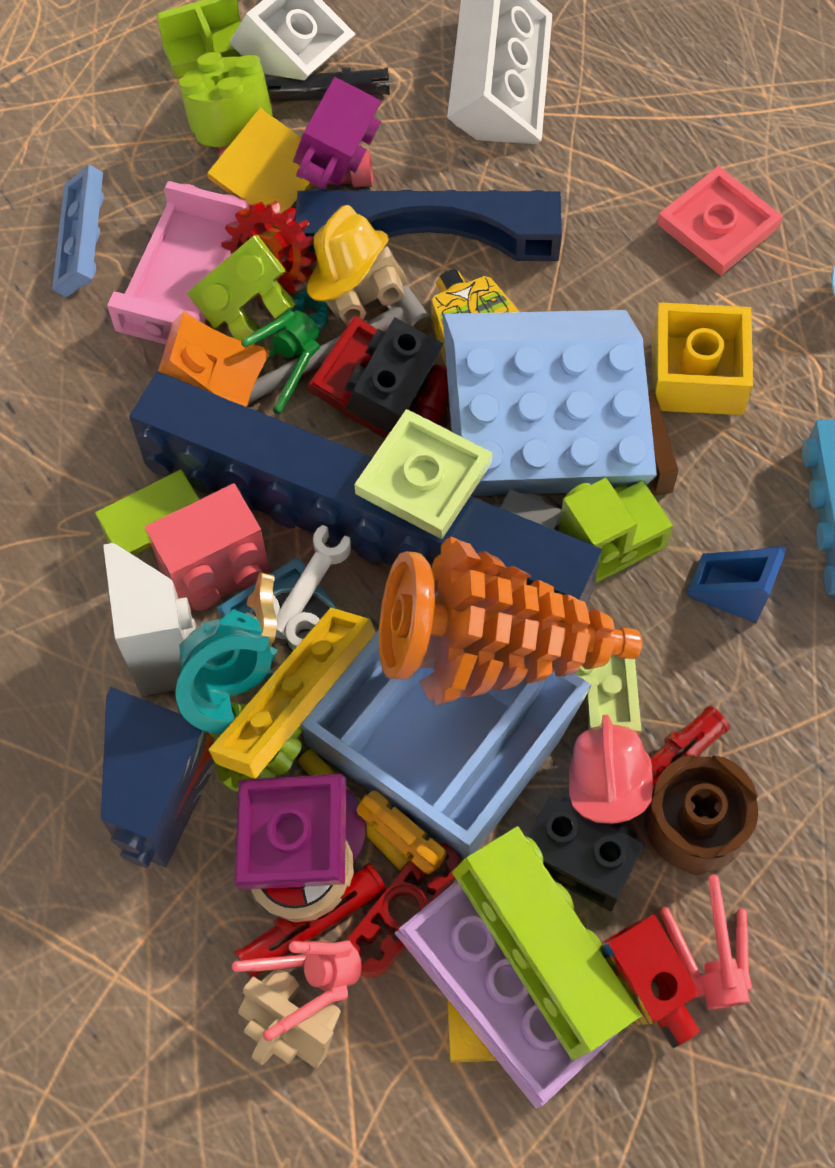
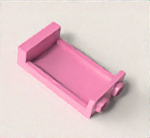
M168 181L164 188L167 201L166 207L125 294L114 291L107 305L115 331L166 345L172 322L183 311L210 327L211 323L187 295V292L231 255L230 250L221 247V242L232 238L225 230L227 224L237 221L235 214L245 208L249 209V203L246 200L231 194L222 195L199 189L191 184H179Z

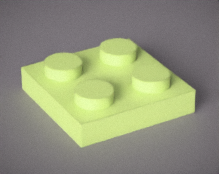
M406 409L354 484L355 494L443 539L490 467L493 453Z

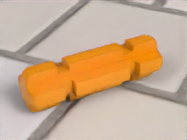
M373 790L360 800V804L356 809L358 816L370 826L376 823L378 826L375 830L405 857L411 854L413 856L411 862L423 873L430 874L440 867L447 855L446 850L433 838L427 841L425 839L427 833L397 807L391 810L389 808L391 802L380 792Z

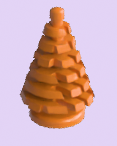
M452 536L442 543L441 554L434 559L432 568L420 553L406 551L398 555L386 581L379 622V655L381 668L385 676L391 679H409L418 668H434L433 673L419 681L428 700L435 701L434 706L455 701L460 696L474 697L486 694L490 688L492 690H504L516 687L524 678L525 684L546 680L552 672H555V676L561 677L576 673L581 666L585 670L603 667L609 662L612 655L616 658L636 659L642 650L643 641L642 635L638 630L622 627L615 629L613 619L609 615L596 608L590 609L588 612L586 602L580 601L569 594L554 593V587L541 580L534 581L530 586L526 585L527 579L531 577L528 573L515 566L506 567L499 558L486 551L476 553L470 543L460 541Z

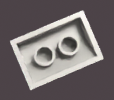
M115 543L104 544L115 640L141 697L176 691L178 674L180 672L179 644L197 628L195 619L191 616L188 598H178L173 581Z

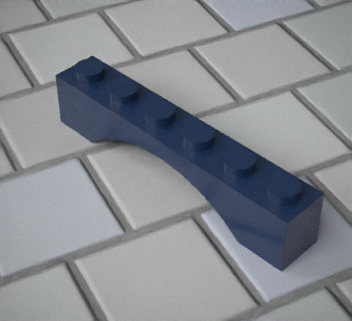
M322 189L297 191L296 223L304 220L309 222L308 227L303 231L306 237H314L316 232L327 223L341 206L349 205L356 214L365 217L375 231H383L388 235V238L403 234L427 232L454 234L477 240L498 249L515 261H559L562 238L561 191H413L408 189L401 191H370L366 189L357 191H327ZM314 244L310 245L309 252L316 254Z

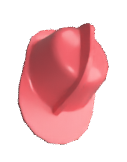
M602 715L600 726L584 731L578 736L574 745L573 758L569 765V796L572 806L582 817L597 823H619L631 820L643 813L652 801L654 790L651 759L648 753L644 751L642 742L634 730L621 725H613L609 715Z

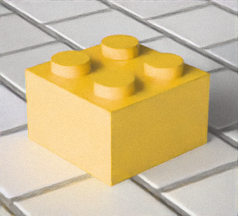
M658 303L652 330L651 391H655L660 410L744 415L753 388L751 307Z

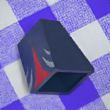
M111 687L106 695L101 820L112 836L110 841L122 850L120 853L121 857L144 868H148L151 862L166 868L215 767V762L208 750L213 745L209 732L194 727L182 714Z

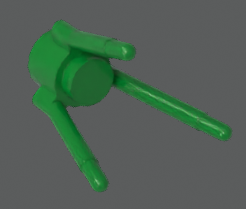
M288 309L277 320L241 341V345L247 348L274 333L272 345L267 348L270 352L264 365L278 352L286 358L300 355L273 408V412L277 415L283 411L310 358L320 349V345L315 341L319 336L317 325L307 314L297 310L292 312Z

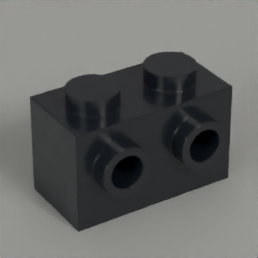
M394 317L386 332L378 328L365 351L366 354L372 356L367 367L364 368L357 365L348 380L345 390L352 394L345 409L390 433L405 410L409 409L443 343Z
M549 795L527 836L539 847L543 856V865L555 882L612 912L644 847V843L636 840V834L628 827L620 823H597L584 818L573 808L570 798L564 797L560 801Z

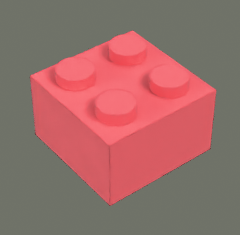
M235 483L144 526L161 573L173 581L178 598H188L191 612L194 610L203 611L212 607L220 600V597L238 588H249L256 583L260 572L270 573L261 528Z

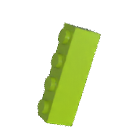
M518 826L466 857L452 871V874L572 1061L592 1052L643 1016L635 1005L634 998L626 984L620 977L616 976L604 958L605 953L601 941L591 930L585 929L573 910L574 904L570 894L561 884L553 880L543 865V856L539 847L531 838L525 837Z

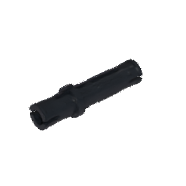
M342 67V72L311 74L305 80L281 76H265L270 104L274 102L322 99L334 77L369 95H390L388 67L351 71V67Z

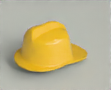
M341 206L314 235V248L318 264L307 284L308 295L315 301L324 302L337 299L350 292L367 275L378 254L387 244L388 235L383 231H375L368 220L360 214H356L351 206Z

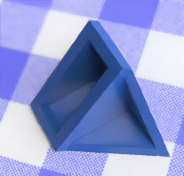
M787 544L757 550L702 553L686 594L694 600L757 623L783 561Z

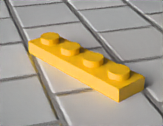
M330 608L208 749L215 764L256 779L376 634L371 619Z

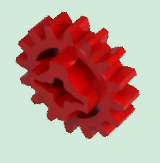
M262 201L249 206V209L245 208L235 214L237 221L229 223L225 227V230L232 238L221 242V247L230 250L231 254L254 235H258L266 246L271 248L273 255L286 270L276 280L288 294L289 292L295 294L304 288L302 281L305 282L310 279L313 273L307 265L317 261L316 254L309 252V246L314 244V237H306L303 232L308 227L309 222L304 220L296 223L294 221L296 209L293 207L281 213L279 201L269 203L266 207ZM271 224L277 226L280 229L273 228Z

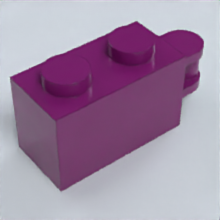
M334 77L308 123L294 156L293 162L300 165L296 177L305 179L317 185L318 188L325 190L329 181L340 186L348 170L356 173L367 151L361 144L364 142L371 145L381 124L380 120L374 118L381 100Z

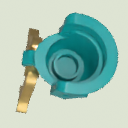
M260 572L254 592L248 597L247 606L254 609L256 618L233 609L222 619L208 622L202 621L201 625L179 644L180 672L175 691L176 703L182 716L194 727L206 732L222 734L234 720L230 697L245 693L261 683L270 671L271 664L278 651L271 646L277 629L272 598L274 575Z

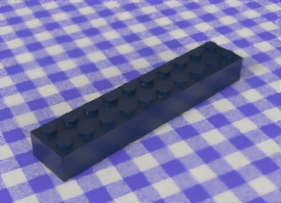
M158 371L129 416L144 463L152 472L167 477L181 469L192 488L205 494H210L211 491L215 493L235 483L250 511L256 509L270 515L275 522L284 527L295 528L297 526L312 532L313 535L319 527L324 525L328 527L329 537L325 544L337 546L341 543L344 536L350 537L351 549L371 563L380 564L384 562L393 565L400 553L408 551L422 554L432 568L434 559L441 554L442 543L452 536L460 541L470 543L476 553L486 551L499 558L506 567L515 566L528 573L531 577L527 579L526 585L530 586L534 581L541 580L553 586L554 593L569 594L580 601L586 602V606L594 591L602 553L601 548L471 496L443 539H440L355 494L354 484L373 457Z

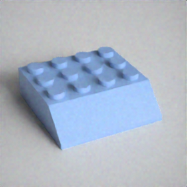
M627 310L459 313L443 315L451 430L453 433L493 453L490 467L471 496L507 495L509 489L522 494L569 493L580 484L590 483L592 485L604 478L608 479L614 489L623 485L628 488L641 481H644L647 485L657 475L643 338Z
M378 630L302 722L301 727L304 729L305 745L368 791L380 792L391 802L390 807H397L438 842L450 846L464 860L478 851L557 746L589 692L591 684L575 673L558 677L555 676V672H552L546 680L525 684L524 678L516 687L504 690H492L490 688L486 694L474 697L460 696L455 701L434 706L435 701L428 700L419 682L433 673L434 668H418L409 679L387 678L381 668Z

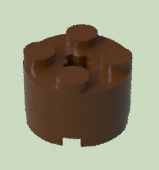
M695 755L684 756L672 762L659 776L653 790L652 801L646 809L644 821L648 837L662 858L690 874L703 875L727 866L740 854L757 826L758 805L756 799L758 796L755 785L748 774L731 760L715 755L712 758L695 757ZM704 809L710 816L700 818L695 813Z

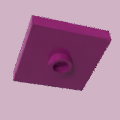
M343 774L239 780L235 887L240 890L345 885L346 778Z

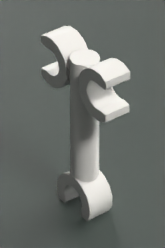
M324 525L319 527L314 533L313 544L315 554L281 609L278 600L272 595L277 621L275 636L281 639H286L287 637L288 645L292 651L303 640L296 636L297 633L302 629L312 630L320 620L312 613H302L303 609L330 565L343 562L348 558L351 551L350 537L347 536L343 537L337 547H326L324 544L328 540L329 532L328 527ZM246 613L247 615L256 618L253 614Z

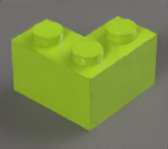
M604 478L592 485L590 483L580 484L563 498L558 531L602 549L595 581L597 583L666 548L674 525L644 481L628 488L623 485L614 489L608 479Z

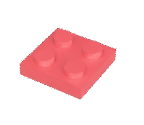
M717 166L661 211L658 216L657 225L717 274L722 276L780 227L783 216L720 166Z

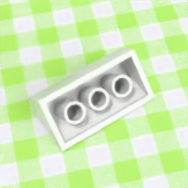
M461 0L447 114L449 120L475 140L537 144L542 140L552 13L537 0Z

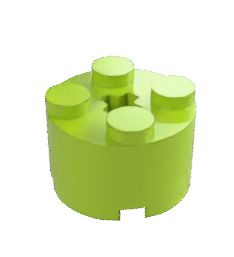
M218 52L206 53L197 59L198 65L189 70L179 80V89L192 134H195L196 140L203 145L229 147L259 108L273 116L263 68L259 57L256 55L222 58V55Z

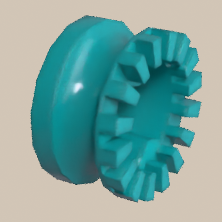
M302 290L300 294L298 292L295 293V296H292L297 305L291 311L297 310L305 313L306 308H313L319 311L318 313H313L310 318L317 325L319 332H321L328 323L327 303L325 301H315L305 290Z

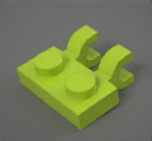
M258 235L251 237L187 292V295L215 329L226 322L233 337L240 341L261 329L243 309L258 294L262 296L265 306L275 319L297 305L276 280L286 270Z

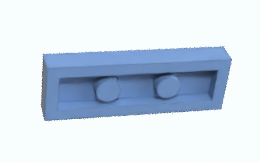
M87 165L64 184L52 291L65 297L70 296L82 286L88 285L96 272L94 257L96 243L100 235V228L98 227L99 209L104 199V194L101 191L103 172L91 165Z

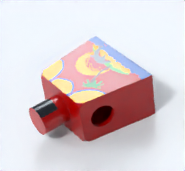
M655 914L630 924L602 942V948L605 953L604 958L616 976L620 977L626 984L634 998L635 1005L643 1015L635 1021L638 1025L657 1022L672 1048L685 1043L700 1032V1029L684 1005L699 994L697 987ZM652 980H654L659 987V995L657 998L653 995L651 990Z

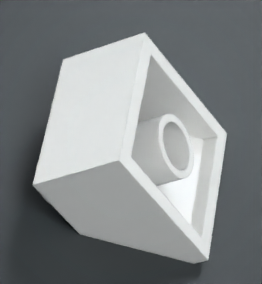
M262 0L246 13L229 43L242 56H258L264 74L305 80L354 37L355 33L322 0Z

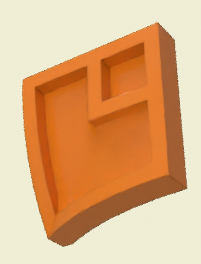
M183 311L172 322L158 372L247 407L255 382L270 351L265 347L254 344L245 348L241 345L240 340L210 328Z

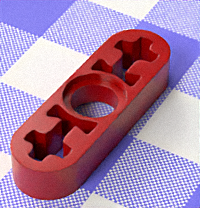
M438 842L446 850L445 860L447 862L445 871L448 876L444 878L437 874L428 883L427 893L434 895L430 900L426 898L422 890L417 886L407 883L409 879L413 878L419 886L427 875L416 867L411 860L349 936L348 940L358 951L360 959L362 953L359 943L364 941L372 944L381 934V927L374 924L377 919H381L385 927L394 934L405 924L392 919L388 912L389 905L395 898L399 896L413 898L418 903L420 912L457 881L452 871L460 864V861L454 849ZM388 934L380 945V952L383 958L377 961L371 957L365 963L361 961V976L374 978L386 973L406 949L400 939L395 942L392 936Z

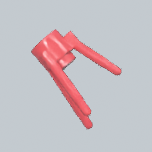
M712 874L708 878L720 960L705 963L704 975L700 974L670 910L667 907H662L659 911L674 947L697 987L699 994L694 998L705 997L708 1010L750 1003L748 990H752L748 962L747 912L745 909L740 908L736 913V959H732L719 878L717 875Z
M349 940L336 943L293 941L289 944V950L293 953H303L306 955L235 961L232 964L234 972L304 967L308 983L325 991V993L265 1030L263 1038L266 1041H271L280 1034L285 1033L332 1002L348 998L347 986L358 982L362 968L358 951Z

